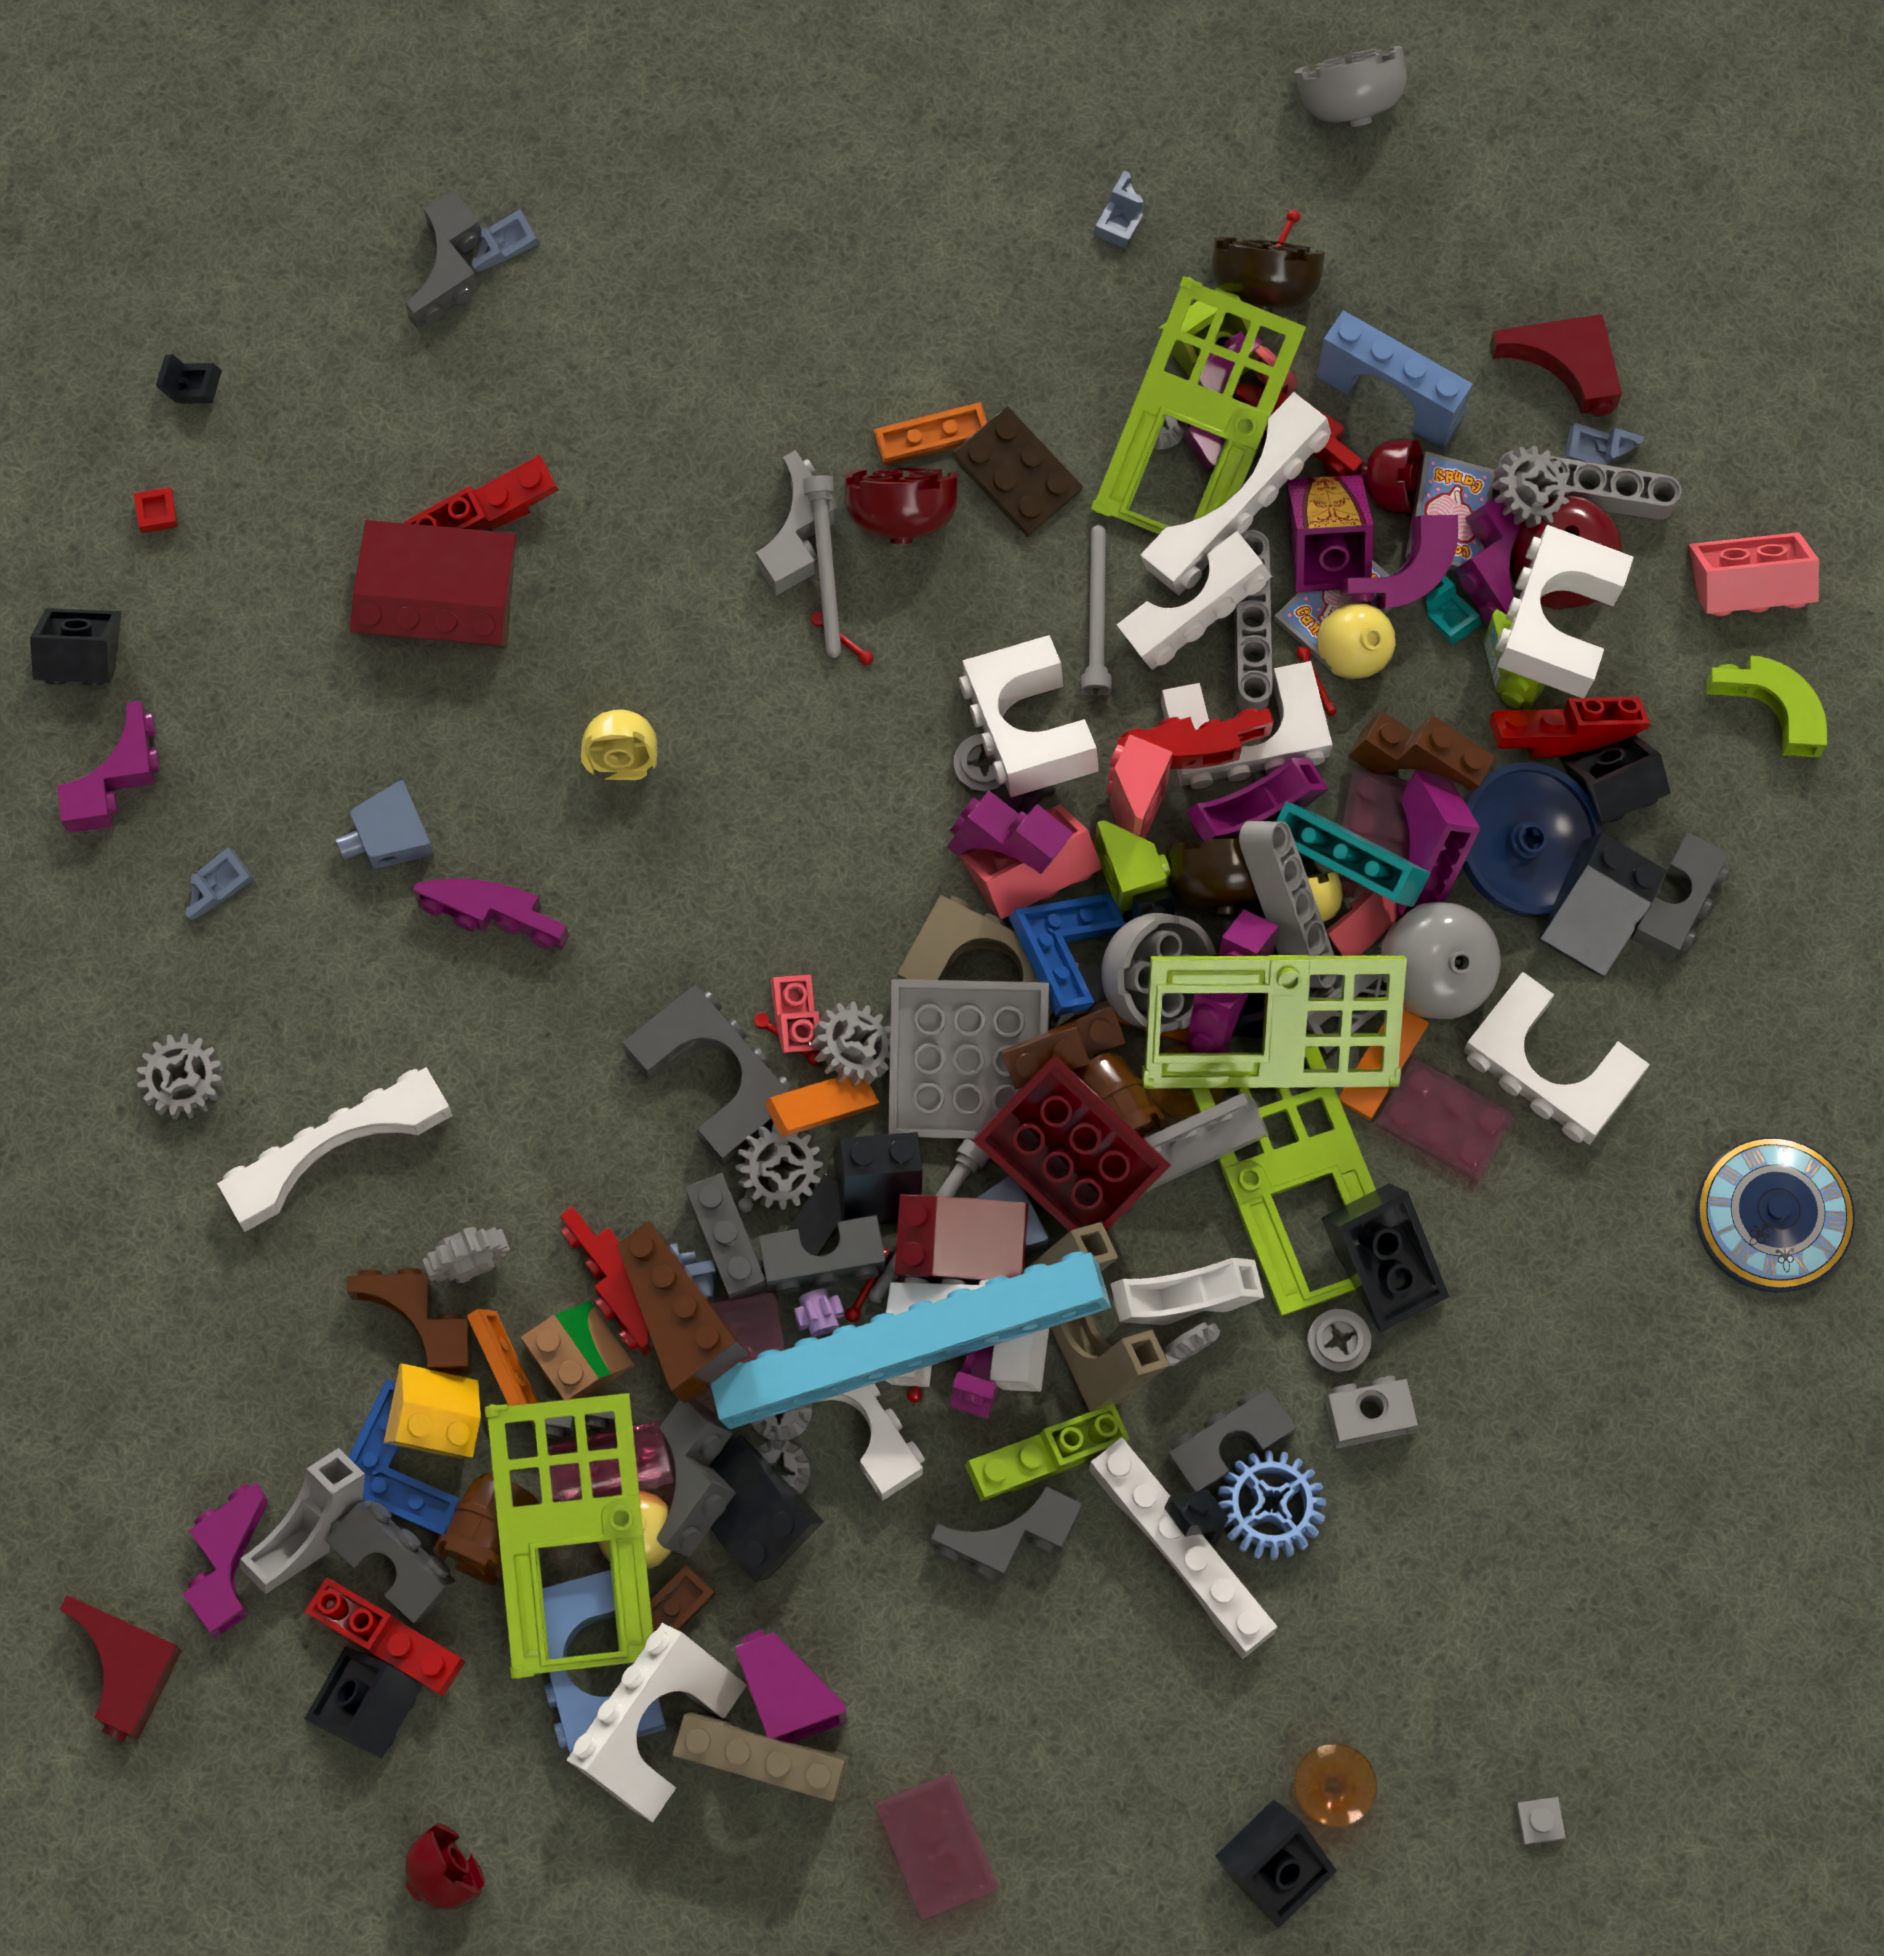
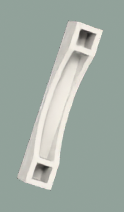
M1293 392L1269 417L1267 438L1262 456L1253 474L1240 491L1223 506L1204 517L1186 524L1165 528L1141 554L1145 568L1178 596L1186 588H1192L1201 578L1204 568L1209 564L1207 554L1236 531L1240 534L1245 532L1251 525L1253 516L1262 507L1269 506L1276 499L1279 488L1288 479L1292 480L1299 475L1304 467V462L1313 452L1318 453L1326 446L1331 434L1327 418Z
M427 1067L420 1071L413 1069L404 1073L397 1079V1084L386 1090L379 1088L368 1093L362 1099L363 1102L350 1110L349 1108H342L329 1116L328 1122L318 1128L308 1127L303 1129L293 1137L294 1141L282 1148L275 1146L267 1149L259 1155L257 1162L248 1167L238 1166L228 1171L223 1176L224 1180L217 1184L244 1232L280 1213L288 1193L298 1178L318 1158L333 1148L355 1138L377 1133L419 1135L452 1117L450 1107Z
M1120 1438L1091 1461L1089 1472L1116 1505L1133 1520L1165 1556L1200 1602L1214 1625L1242 1659L1275 1633L1277 1625L1204 1536L1198 1534L1185 1537L1164 1509L1170 1495L1123 1438Z

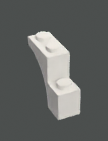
M1230 1258L1210 1266L1173 1275L1143 1279H1121L1111 1283L1114 1309L1118 1314L1119 1322L1167 1325L1202 1311L1228 1312L1264 1298L1255 1260Z

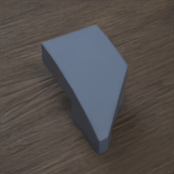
M1123 171L1112 190L1107 207L1095 225L1093 234L1124 249L1128 248L1143 218L1141 212L1143 200L1140 194L1136 195L1131 185L1129 172Z
M521 209L494 224L489 229H482L480 235L482 242L477 258H473L472 265L477 272L483 271L540 244L538 237Z
M1574 423L1569 428L1564 458L1608 465L1638 447L1644 441V436L1617 428L1607 433Z
M229 847L201 868L198 874H192L190 884L193 885L190 907L187 906L186 915L189 919L194 920L255 880L234 850Z

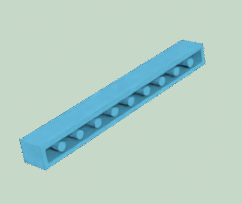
M1082 1251L1073 1252L1065 1255L1062 1258V1262L1049 1266L1046 1264L1032 1265L1023 1271L1024 1274L1012 1278L1007 1276L995 1277L988 1280L984 1287L971 1291L967 1288L958 1289L947 1294L946 1299L934 1303L931 1301L917 1302L909 1306V1311L896 1315L893 1313L880 1314L870 1320L871 1323L859 1327L854 1325L842 1326L832 1332L833 1335L825 1338H805L797 1341L795 1347L781 1352L776 1349L764 1351L757 1355L756 1360L744 1364L739 1362L710 1384L718 1418L729 1429H733L1110 1309L1111 1305L1099 1263L1091 1252L1087 1254Z

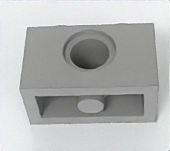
M1386 1376L1373 1380L1372 1386L1357 1389L1356 1384L1338 1386L1333 1389V1394L1328 1395L1325 1402L1336 1449L1411 1434L1415 1432L1418 1426L1407 1379L1396 1381L1395 1376ZM1364 1402H1372L1379 1407L1381 1415L1375 1419L1367 1418L1361 1413L1360 1405Z

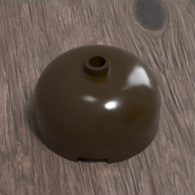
M1234 237L1215 238L1212 256L1214 280L1221 290L1239 296L1242 302L1272 313L1273 308H1289L1304 303L1315 293L1320 284L1325 251L1316 250L1315 253H1310V247L1292 243L1259 239L1236 242L1237 238ZM1281 244L1278 247H1272V245Z
M1207 839L1206 842L1195 843V847H1188L1187 842L1175 843L1166 847V858L1170 868L1168 881L1174 893L1183 902L1196 908L1215 910V916L1219 917L1237 916L1238 909L1260 905L1240 848L1239 839Z

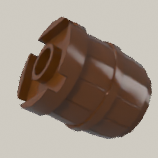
M1105 1053L1089 1060L1090 1064L1081 1066L1073 1071L1143 1138L1150 1136L1149 1133L1156 1126L1159 1131L1165 1128L1167 1124L1166 1119L1159 1108L1153 1106L1143 1088L1141 1080L1136 1077L1122 1057H1117L1114 1053Z
M482 1473L480 1478H475L461 1501L456 1504L454 1515L446 1533L440 1535L434 1547V1553L444 1562L449 1555L457 1563L454 1569L492 1586H495L499 1580L501 1586L504 1587L493 1474ZM511 1481L514 1507L537 1505L539 1503L533 1494Z

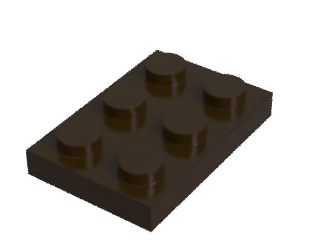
M1008 406L958 447L951 456L1027 537L1083 489V486Z

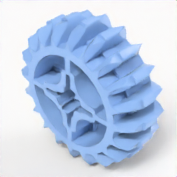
M1266 1450L1263 1458L1264 1462L1260 1463L1258 1456L1252 1453L1248 1457L1250 1468L1244 1462L1237 1461L1234 1467L1239 1476L1229 1472L1224 1477V1480L1231 1487L1220 1486L1218 1490L1219 1496L1228 1499V1501L1218 1502L1223 1511L1229 1513L1227 1515L1229 1519L1225 1527L1231 1525L1235 1527L1229 1532L1227 1538L1229 1541H1234L1241 1535L1244 1540L1241 1542L1239 1550L1242 1552L1248 1549L1250 1543L1257 1545L1254 1557L1258 1559L1261 1558L1264 1547L1270 1548L1269 1556L1271 1560H1277L1279 1554L1278 1547H1282L1284 1554L1288 1558L1292 1557L1294 1554L1292 1542L1298 1548L1304 1550L1308 1546L1304 1535L1316 1538L1319 1533L1317 1528L1311 1523H1323L1325 1516L1314 1510L1324 1508L1326 1500L1313 1496L1320 1493L1323 1486L1321 1483L1308 1484L1314 1477L1315 1472L1310 1469L1301 1474L1299 1470L1303 1461L1299 1458L1295 1460L1293 1466H1289L1286 1464L1288 1453L1282 1452L1279 1461L1274 1462L1272 1451ZM1261 1475H1277L1287 1479L1290 1483H1285L1280 1487H1271L1263 1479L1259 1481L1257 1477ZM1246 1484L1251 1490L1250 1494L1253 1496L1256 1506L1243 1519L1239 1509L1238 1497L1240 1490ZM1300 1492L1304 1504V1514L1302 1521L1296 1526L1291 1520L1292 1515L1287 1509V1502L1292 1499L1293 1495ZM1283 1496L1278 1505L1277 1513H1273L1272 1510L1270 1513L1266 1510L1260 1513L1266 1501L1265 1497H1270L1271 1501L1272 1497L1278 1500ZM1263 1522H1270L1276 1525L1279 1530L1283 1529L1285 1534L1266 1535L1254 1530L1253 1527Z

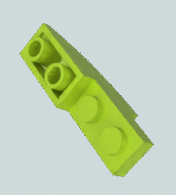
M1113 1403L1045 1428L1040 1434L971 1459L965 1464V1468L982 1502L1008 1491L1014 1493L1098 1457L1120 1438H1123L1126 1442L1130 1438Z

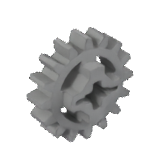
M1532 446L1528 450L1520 447L1500 460L1502 465L1493 472L1500 478L1492 483V488L1500 490V495L1494 500L1496 503L1504 502L1506 507L1502 512L1503 515L1506 516L1512 512L1515 515L1514 524L1516 525L1526 520L1528 528L1536 527L1540 524L1541 518L1552 523V513H1557L1561 504L1570 502L1564 497L1573 491L1572 487L1564 485V480L1569 477V473H1560L1558 468L1562 462L1559 459L1552 463L1549 460L1550 451L1548 450L1538 455L1536 446ZM1521 466V470L1515 476L1516 469ZM1548 499H1552L1551 506L1544 509L1543 506L1548 503Z
M852 1001L846 1008L841 1003H838L831 1011L827 1010L819 1019V1023L813 1028L812 1032L817 1037L811 1042V1047L821 1050L815 1057L816 1061H826L828 1064L824 1072L829 1074L833 1070L838 1073L837 1082L840 1083L846 1077H850L852 1086H857L862 1080L869 1085L877 1077L881 1078L890 1065V1039L887 1036L891 1032V1026H881L880 1022L883 1019V1015L879 1014L872 1017L870 1015V1006L866 1005L862 1011H859L856 1003Z
M185 1033L181 1037L180 1042H175L172 1035H167V1045L162 1047L156 1041L152 1043L156 1052L153 1055L143 1053L142 1058L147 1063V1067H138L136 1071L139 1077L145 1079L137 1083L140 1092L146 1093L143 1097L146 1104L151 1106L156 1103L155 1110L160 1116L169 1109L173 1120L178 1119L180 1111H185L189 1119L194 1118L193 1109L196 1107L206 1112L208 1110L205 1103L207 1098L211 1100H218L219 1098L213 1088L224 1085L222 1077L217 1075V1073L223 1070V1066L220 1061H213L217 1056L213 1047L205 1050L206 1044L200 1037L194 1044H191L190 1037ZM201 1061L205 1065V1080L201 1079L200 1075L197 1074ZM184 1071L186 1072L187 1077L185 1079L178 1078L176 1081L174 1080L173 1075L175 1073L182 1075ZM156 1073L163 1078L160 1092L157 1091L155 1085ZM193 1094L191 1097L179 1100L180 1097Z
M773 1123L772 1132L763 1126L758 1127L760 1135L758 1139L751 1136L746 1137L750 1145L749 1150H738V1154L745 1158V1162L735 1167L736 1170L746 1175L739 1181V1185L744 1188L752 1187L747 1196L753 1200L761 1197L760 1205L767 1208L772 1205L773 1201L776 1208L785 1210L787 1200L795 1206L800 1205L799 1195L801 1193L810 1197L813 1194L808 1187L809 1183H820L821 1180L813 1174L814 1169L823 1167V1162L813 1159V1156L820 1151L819 1147L816 1145L807 1146L811 1136L805 1132L782 1138L775 1123ZM788 1141L798 1148L801 1154L800 1157L794 1156L791 1153V1146L788 1145ZM767 1146L765 1152L758 1158L761 1151ZM781 1160L791 1164L779 1168L778 1173L768 1169L780 1164ZM761 1175L768 1179V1186L771 1187V1191H768L761 1185L757 1176ZM800 1175L796 1183L792 1185L793 1181Z
M469 1227L455 1235L441 1239L437 1243L438 1246L435 1247L437 1251L427 1253V1258L422 1259L430 1281L436 1280L437 1283H440L446 1279L448 1281L456 1279L457 1283H464L482 1273L490 1272L495 1267L496 1259L505 1257V1253L510 1251L502 1229L496 1230V1227H493L487 1231L484 1228L476 1231L475 1227Z

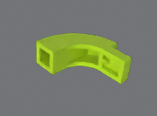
M1752 655L1744 669H1740L1739 666L1733 664H1724L1717 668L1712 667L1706 680V694L1745 696L1764 702L1775 712L1782 728V755L1821 757L1827 746L1825 713L1813 688L1797 672L1775 660Z

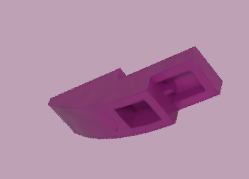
M443 879L416 883L413 889L417 902H420L419 907L423 911L433 916H440L441 912L454 918L453 922L457 926L470 932H474L475 928L486 932L492 919L496 920L495 925L511 934H516L517 930L531 936V942L548 950L551 949L552 945L562 950L569 937L565 924L539 913L541 905L538 896L518 888L481 880Z

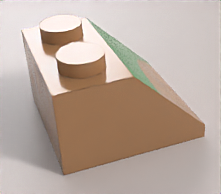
M590 1301L552 1315L521 1336L525 1349L561 1400L588 1398L635 1366Z

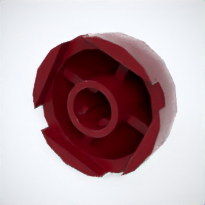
M1409 438L1390 439L1378 445L1370 454L1368 464H1363L1361 467L1360 475H1362L1364 486H1367L1369 497L1378 507L1387 512L1400 514L1413 512L1418 471L1423 455L1418 440Z
M435 1824L411 1844L406 1854L405 1872L408 1879L406 1887L415 1900L419 1902L423 1900L429 1906L437 1909L449 1910L457 1909L481 1894L483 1891H480V1889L485 1886V1879L482 1869L473 1854H470L467 1862L465 1856L455 1844V1841L460 1836L444 1824Z

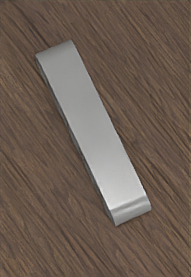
M1510 451V452L1505 453V454L1501 457V459L1504 458L1505 456H1507L1508 454L1514 452V451ZM1550 456L1549 459L1552 463L1560 459L1562 463L1558 470L1560 473H1569V477L1564 480V485L1572 487L1573 491L1568 495L1590 500L1608 512L1664 520L1674 513L1681 496L1679 482L1668 475ZM1521 466L1516 469L1517 472L1521 470ZM1580 483H1591L1595 487V489H1584L1580 485ZM1618 488L1628 489V490L1632 493V495H1631V496L1621 495V494L1617 491V489H1618ZM1654 495H1665L1669 502L1658 501Z
M1247 530L1240 534L1251 549L1258 551L1260 554L1258 555L1259 559L1270 572V549L1267 537L1256 530ZM1270 579L1266 581L1265 586L1259 592L1245 597L1236 604L1234 609L1235 697L1237 706L1241 711L1250 708H1256L1257 711L1266 709L1270 701L1272 691ZM1254 618L1262 625L1249 627L1244 623V620ZM1254 653L1259 655L1262 660L1253 663L1246 660L1244 656ZM1254 688L1261 691L1263 696L1251 698L1244 691Z
M1247 821L1244 823L1239 834L1240 848L1266 920L1279 925L1275 942L1278 955L1335 956L1288 824L1272 821ZM1310 975L1309 987L1330 988L1336 982L1337 975Z

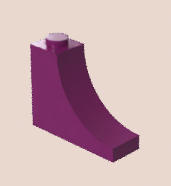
M1414 770L1400 800L1409 828V862L1431 872L1415 904L1417 906L1429 902H1445L1481 828L1451 779L1427 771ZM1399 903L1397 905V910L1401 917L1414 909Z

